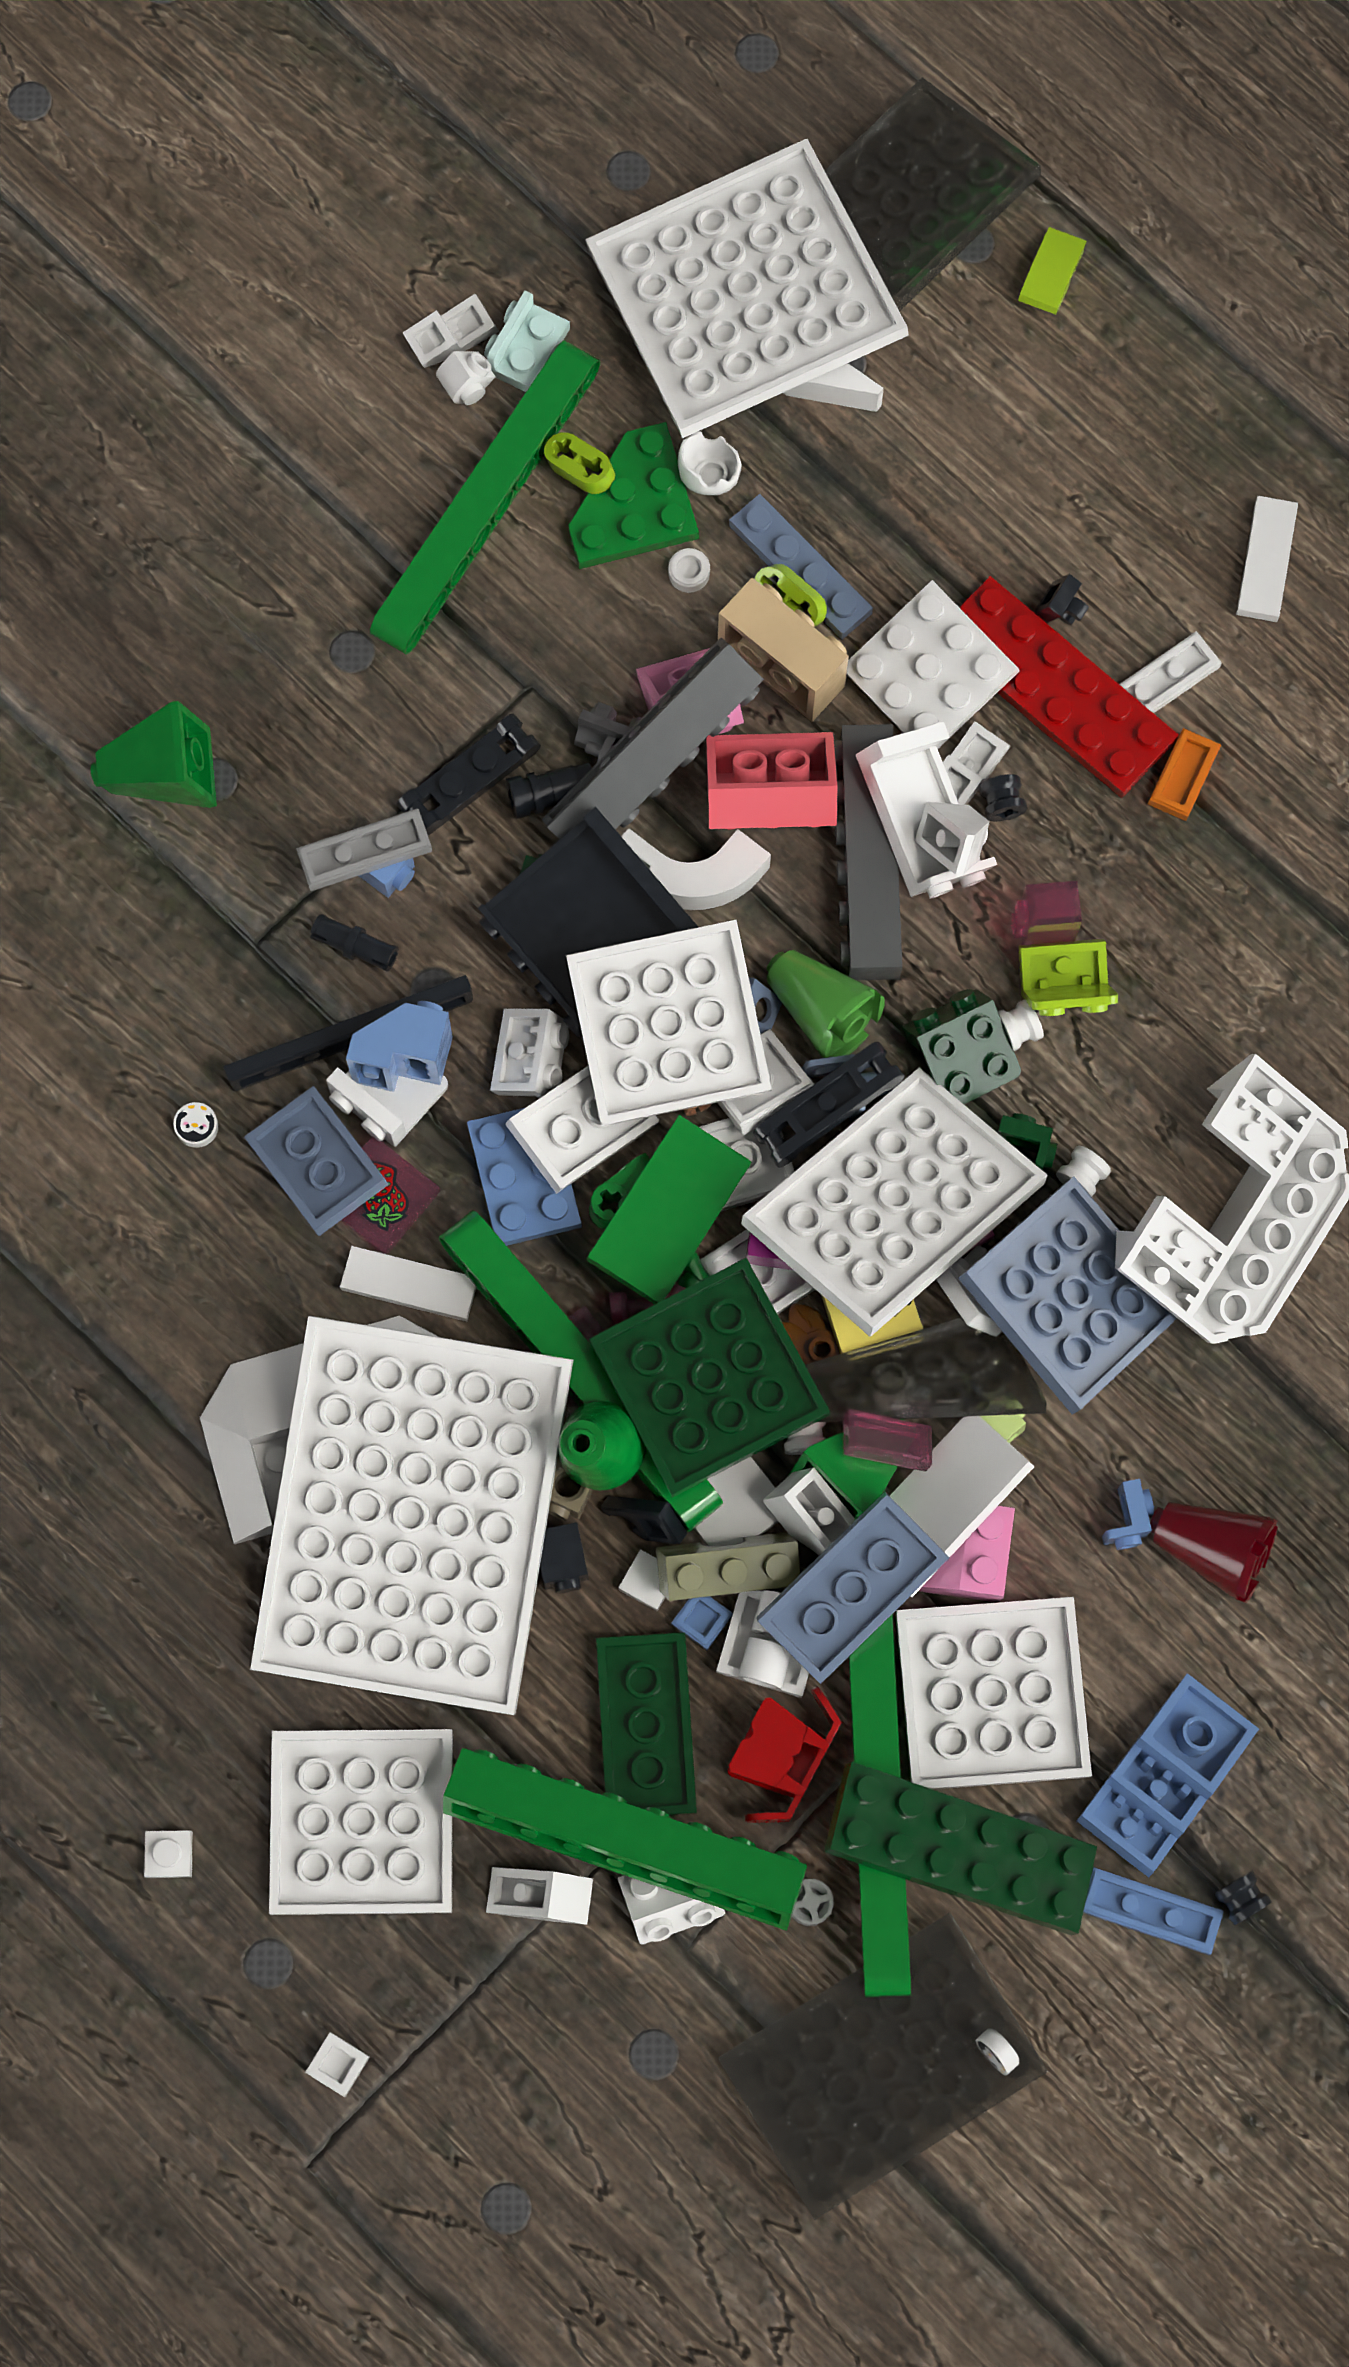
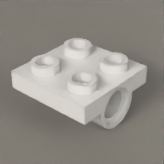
M768 1590L739 1593L716 1673L802 1698L809 1672L756 1619L781 1593Z

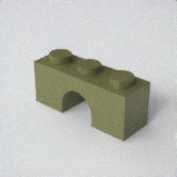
M786 1532L743 1537V1543L731 1546L710 1547L698 1542L656 1547L659 1590L669 1601L788 1587L800 1575L798 1543Z

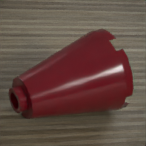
M1168 1502L1164 1509L1157 1507L1150 1522L1151 1532L1154 1533L1153 1543L1231 1597L1243 1603H1247L1259 1583V1581L1252 1578H1256L1261 1568L1266 1567L1278 1530V1526H1276L1278 1521L1270 1517Z

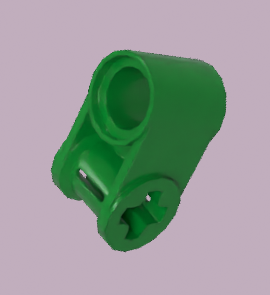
M646 1153L630 1161L616 1175L598 1186L593 1192L589 1205V1217L598 1228L605 1230L615 1215L610 1209L604 1212L601 1210L603 1200L608 1204L614 1201L618 1203L617 1212L650 1160Z

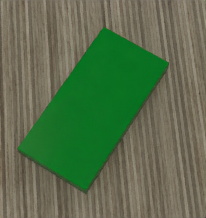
M678 1115L586 1260L653 1304L665 1300L752 1161L681 1115Z

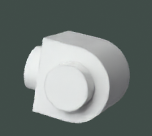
M453 351L436 372L437 378L455 404L465 403V405H471L476 403L484 396L485 388L495 378L489 361L479 351Z

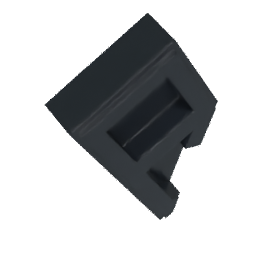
M608 1496L601 1505L603 1513L608 1516H622L634 1524L632 1532L646 1541L680 1544L688 1534L668 1502Z

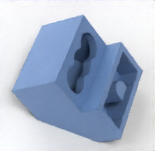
M419 1001L417 1005L404 1003L353 1033L346 1057L351 1079L357 1084L395 1092L398 1076L441 1085L453 1038L449 1013L443 1011L440 1005L428 1001Z

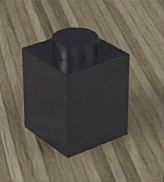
M577 1522L547 1528L545 1531L540 1566L545 1589L554 1588L555 1594L581 1589L580 1582L589 1580Z

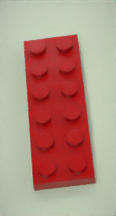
M989 576L959 607L1019 669V672L997 693L1121 799L1177 741L1178 733L993 577Z

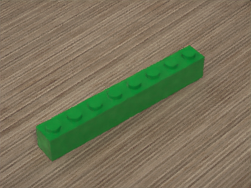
M462 1748L443 1795V1814L786 1931L807 1869V1864L801 1863L797 1857L783 1851L771 1853L756 1848V1845L746 1838L737 1836L727 1838L715 1834L704 1824L698 1822L686 1824L671 1819L666 1812L653 1807L641 1809L627 1804L625 1799L616 1794L603 1793L600 1795L585 1790L580 1783L572 1779L561 1778L556 1780L542 1775L533 1766L527 1764H517L515 1766L500 1761L496 1755L482 1749H476L473 1752Z

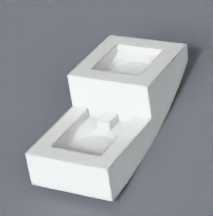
M473 294L443 315H440L436 310L404 331L403 334L422 366L426 368L445 361L453 351H466L476 346L494 333L499 332L480 299L476 294Z
M975 721L951 756L948 754L943 761L957 801L961 805L969 803L979 790V785L986 781L1010 748V745Z

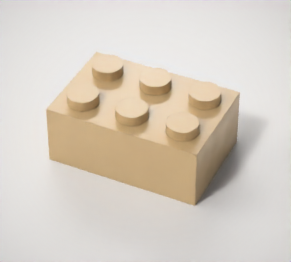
M752 577L719 612L718 640L723 638L764 679L763 683L813 722L845 687L849 655L846 654L847 650L835 637L830 635L825 637L815 629L813 621L803 611L798 609L793 611L783 603L781 595L775 588L766 583L761 585Z

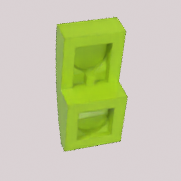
M1049 227L1032 263L1018 301L1056 315L1067 293L1074 271L1083 255L1087 241Z

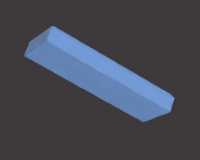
M1094 1867L1083 1913L1206 1955H1211L1224 1911Z

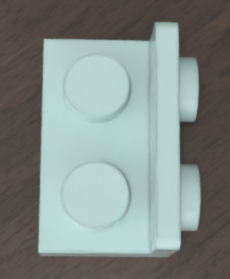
M525 290L518 302L513 300L510 303L504 316L505 325L499 335L494 333L491 336L484 352V356L487 357L495 378L524 392L529 389L559 343L564 340L570 330V321L533 303V294Z

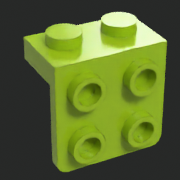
M1104 939L1019 945L1021 996L1027 1001L1032 1010H1039V1015L1065 1014V1008L1082 1007V1012L1087 1013L1104 1012L1108 1010V1005L1118 1003L1117 992L1108 984L1107 951Z

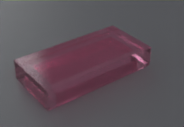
M849 1409L843 1416L844 1455L925 1472L931 1467L932 1426Z

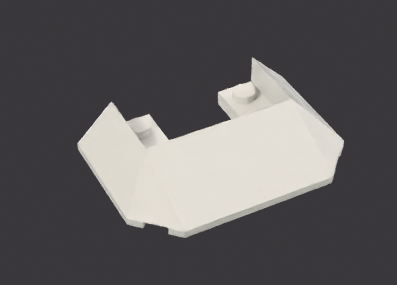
M1250 1054L1207 1088L1218 1100L1202 1125L1250 1164L1247 1172L1209 1232L1166 1196L1155 1197L1134 1232L1116 1230L1115 1268L1210 1344L1228 1341V1339L1245 1335L1252 1336L1266 1333L1349 1200V1173H1347L1344 1149L1348 1148L1346 1130L1256 1054Z
M401 1316L368 1324L369 1326L438 1337ZM304 1343L231 1364L200 1417L234 1544L273 1534Z

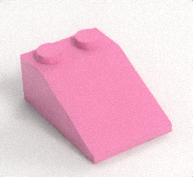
M997 1506L919 1591L999 1603L1004 1597L1015 1508Z

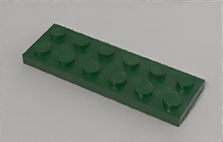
M855 1762L845 1764L824 1852L1072 1936L1079 1934L1097 1846Z

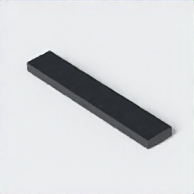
M466 975L225 1065L224 1069L233 1091L237 1092L348 1050L353 1033L404 1003L417 1005L419 1001H428L440 1005L445 1012L472 1003L473 994Z

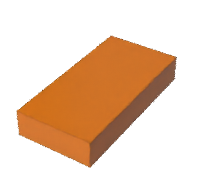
M1183 728L1148 805L1187 821L1221 744Z

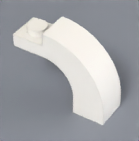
M629 828L621 836L684 910H704L732 902L749 891L770 868L771 854L739 829L713 856L699 862L690 863L679 862L666 857Z

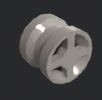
M805 1879L792 1918L797 1923L805 1926H816L824 1922L831 1914L834 1905L830 1888L822 1881Z

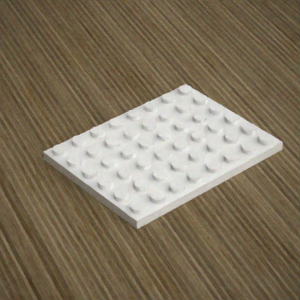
M308 1316L250 1670L514 1715L517 1709L558 1458L559 1436L563 1427L574 1359Z

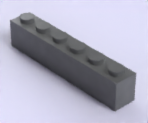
M720 638L542 818L543 822L553 834L562 839L584 820L583 817L596 806L614 829L619 825L622 828L626 827L639 814L640 809L638 806L649 795L653 798L660 794L670 781L668 776L679 765L685 767L698 755L700 749L697 746L708 735L714 737L719 734L730 721L728 715L739 704L743 707L756 697L760 691L758 685L764 679L729 643Z
M893 724L842 725L840 740H834L836 765H841V780H837V805H842L843 820H837V826H835L836 845H844V860H837V885L845 886L846 901L838 902L839 926H847V941H840V966L848 967V976L855 980H900L902 971L898 863L856 758L857 753L873 743L893 737Z

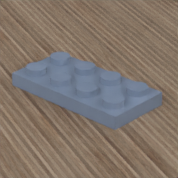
M884 1492L778 1595L756 1619L821 1684L949 1559V1556Z

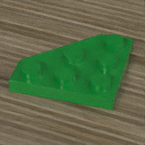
M666 422L625 433L609 459L615 472V480L612 482L611 487L599 494L588 493L568 525L579 569L699 539V530L685 484L680 477L677 456Z

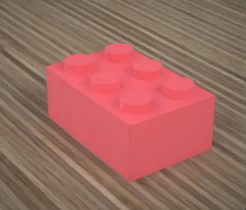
M833 732L716 735L714 737L708 735L706 737L709 829L731 830L736 828L837 826V775Z

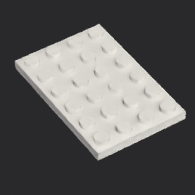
M919 1067L743 1215L741 1224L871 1337L1045 1184L1047 1174L944 1087L936 1085L933 1078Z

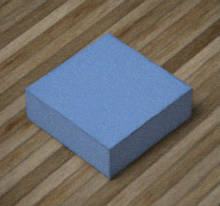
M710 1596L688 1599L671 1625L681 1633L685 1632V1636L707 1651L732 1618L733 1613Z

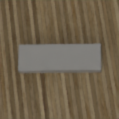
M419 809L296 848L310 891L433 852Z

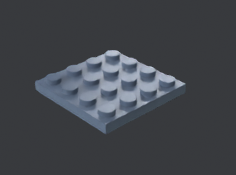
M1074 1176L958 1277L961 1283L1072 1415L1081 1410L1177 1319L1115 1268L1116 1230H1120Z

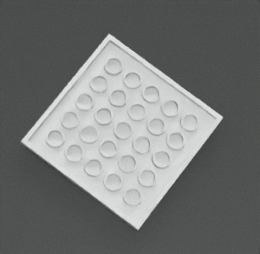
M804 139L585 239L588 250L682 438L909 335L903 317L808 139Z

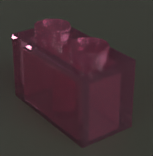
M1067 881L1026 885L1022 899L1016 900V913H1012L1014 939L1021 938V945L1075 941L1082 923L1078 882Z

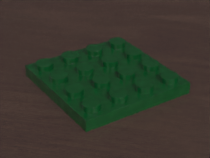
M747 1258L726 1267L589 1339L593 1350L634 1423L672 1498L830 1415L828 1406Z

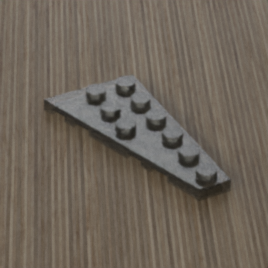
M963 1318L805 1364L830 1410V1415L818 1422L1046 1413L1047 1402L1021 1353L1003 1332L996 1337L968 1326Z

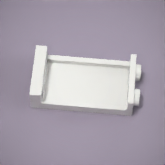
M944 722L879 740L856 754L911 897L927 892L930 899L952 891L954 889L952 884L957 882L961 883L962 888L972 886L985 880L984 872L997 865L995 857L982 861L979 857L978 862L964 875H955L915 842L926 802L959 804L936 747L950 738Z

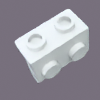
M625 1875L618 1877L640 1944L665 1940L672 1934L694 1926L707 1925L725 1914L724 1909Z

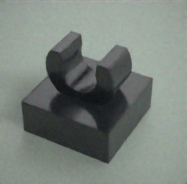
M1070 573L1055 580L1034 613L1046 623L1058 618L1068 625H1072L1075 619L1081 621L1089 608L1085 602L1074 597L1082 583Z

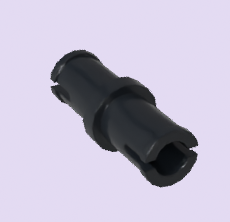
M320 914L311 929L312 934L310 938L312 940L320 941L343 951V956L350 960L356 957L382 968L386 972L390 971L396 961L397 951L399 950L398 946L388 944L366 934V930L358 925L351 928L328 918L324 914Z

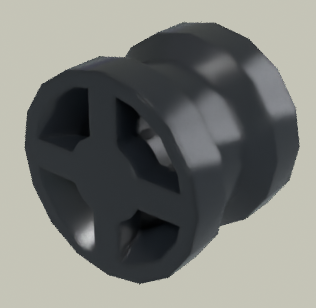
M1005 774L996 776L979 785L980 795L987 801L985 815L988 821L1010 820L1027 811L1026 800L1020 797L1019 790L1022 784L1018 775Z
M1253 1870L1214 1894L1217 1900L1225 1903L1230 1910L1229 1919L1233 1925L1244 1921L1272 1903L1268 1894L1261 1893L1256 1885L1257 1877Z

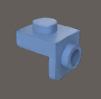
M1140 1479L1122 1482L1117 1489L1126 1527L1107 1530L1102 1535L1103 1544L1115 1543L1116 1550L1142 1545L1141 1538L1147 1537L1152 1531L1149 1516L1154 1514L1151 1493L1149 1489L1142 1490Z

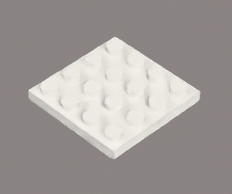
M737 920L566 955L601 1126L772 1091Z
M1074 1597L896 1610L910 1782L934 1790L1090 1778L1092 1776Z
M452 1729L272 1731L270 1915L452 1913L453 1817L443 1814V1795L453 1772Z

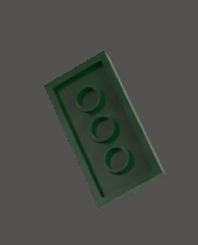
M685 1632L596 1638L605 1793L616 1794L625 1799L627 1804L641 1809L647 1807L660 1809L669 1816L697 1814Z

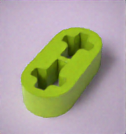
M568 432L553 435L545 444V457L550 468L559 476L591 494L605 492L611 487L612 482L615 480V472L609 458L600 450ZM571 450V453L574 457V459L572 460L568 456L562 454L558 458L557 454L561 451L567 453ZM585 467H588L596 472L601 469L602 473H600L599 475L592 473L589 476Z
M774 564L762 568L756 574L755 580L761 585L766 583L771 586L773 582L769 578L777 576L779 578L777 586L781 589L778 592L783 599V603L793 611L796 609L803 611L804 609L800 604L808 602L810 605L808 613L811 615L809 617L814 625L818 626L824 621L827 614L824 598L789 567L783 564Z

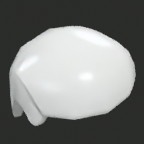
M701 431L695 432L682 441L678 452L680 477L682 482L691 491L702 495H721L731 490L737 484L742 467L737 450L726 443L722 436L716 439H707Z

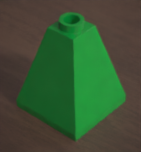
M179 701L168 703L95 752L96 762H92L90 767L92 780L96 787H103L111 794L206 808L217 806L210 727Z
M889 1412L809 1446L802 1453L790 1474L814 1467L856 1520L882 1495L912 1443L914 1431L903 1417L899 1415L893 1416Z

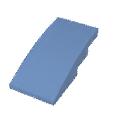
M1187 1673L1076 1821L1149 1878L1177 1839L1185 1832L1205 1802L1213 1795L1259 1728Z

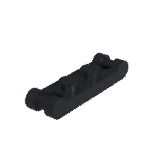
M514 713L509 714L497 724L496 728L420 786L402 795L396 805L403 813L419 809L427 835H430L535 755L540 749L541 744L533 735L527 736L521 729L523 723ZM509 739L515 748L506 754L500 745ZM432 798L438 807L435 810L428 811L423 804Z
M874 1042L754 1129V1136L760 1144L768 1146L772 1152L770 1158L778 1168L792 1162L801 1151L884 1091L891 1090L904 1079L905 1075L899 1067L891 1065L886 1059L887 1051L880 1042ZM871 1067L877 1076L866 1082L860 1073L866 1068ZM790 1125L796 1134L785 1141L780 1132L783 1128Z

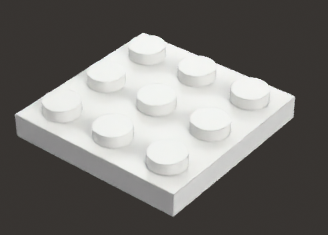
M932 580L848 660L846 675L902 733L944 722L948 735L951 737L1019 672V669ZM947 740L938 744L936 746L937 749H939Z

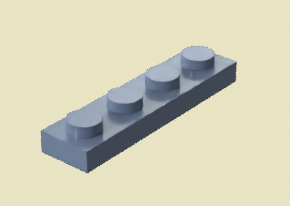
M761 494L756 496L729 519V527L768 566L783 564L789 567L824 598L827 614L823 622L841 640L872 615L873 607Z

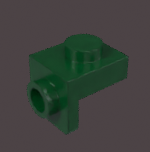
M1013 1113L1011 1117L1003 1115L997 1133L1014 1147L1035 1152L1034 1164L1041 1170H1043V1167L1052 1168L1058 1143L1050 1142L1053 1128L1036 1124L1035 1118L1025 1114Z

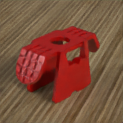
M818 1686L811 1689V1692L831 1725V1729L825 1739L770 1697L765 1698L751 1722L750 1729L744 1740L741 1741L729 1764L728 1774L732 1778L794 1799L787 1812L744 1815L745 1822L780 1823L791 1820L842 1723Z

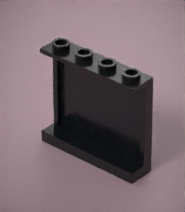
M596 806L583 817L584 820L489 902L478 907L484 915L479 920V923L494 940L500 936L505 939L512 948L507 953L508 957L522 973L530 969L540 982L534 987L551 1006L556 1001L559 1002L568 1013L563 1018V1021L578 1038L582 1036V1030L566 955L699 928Z

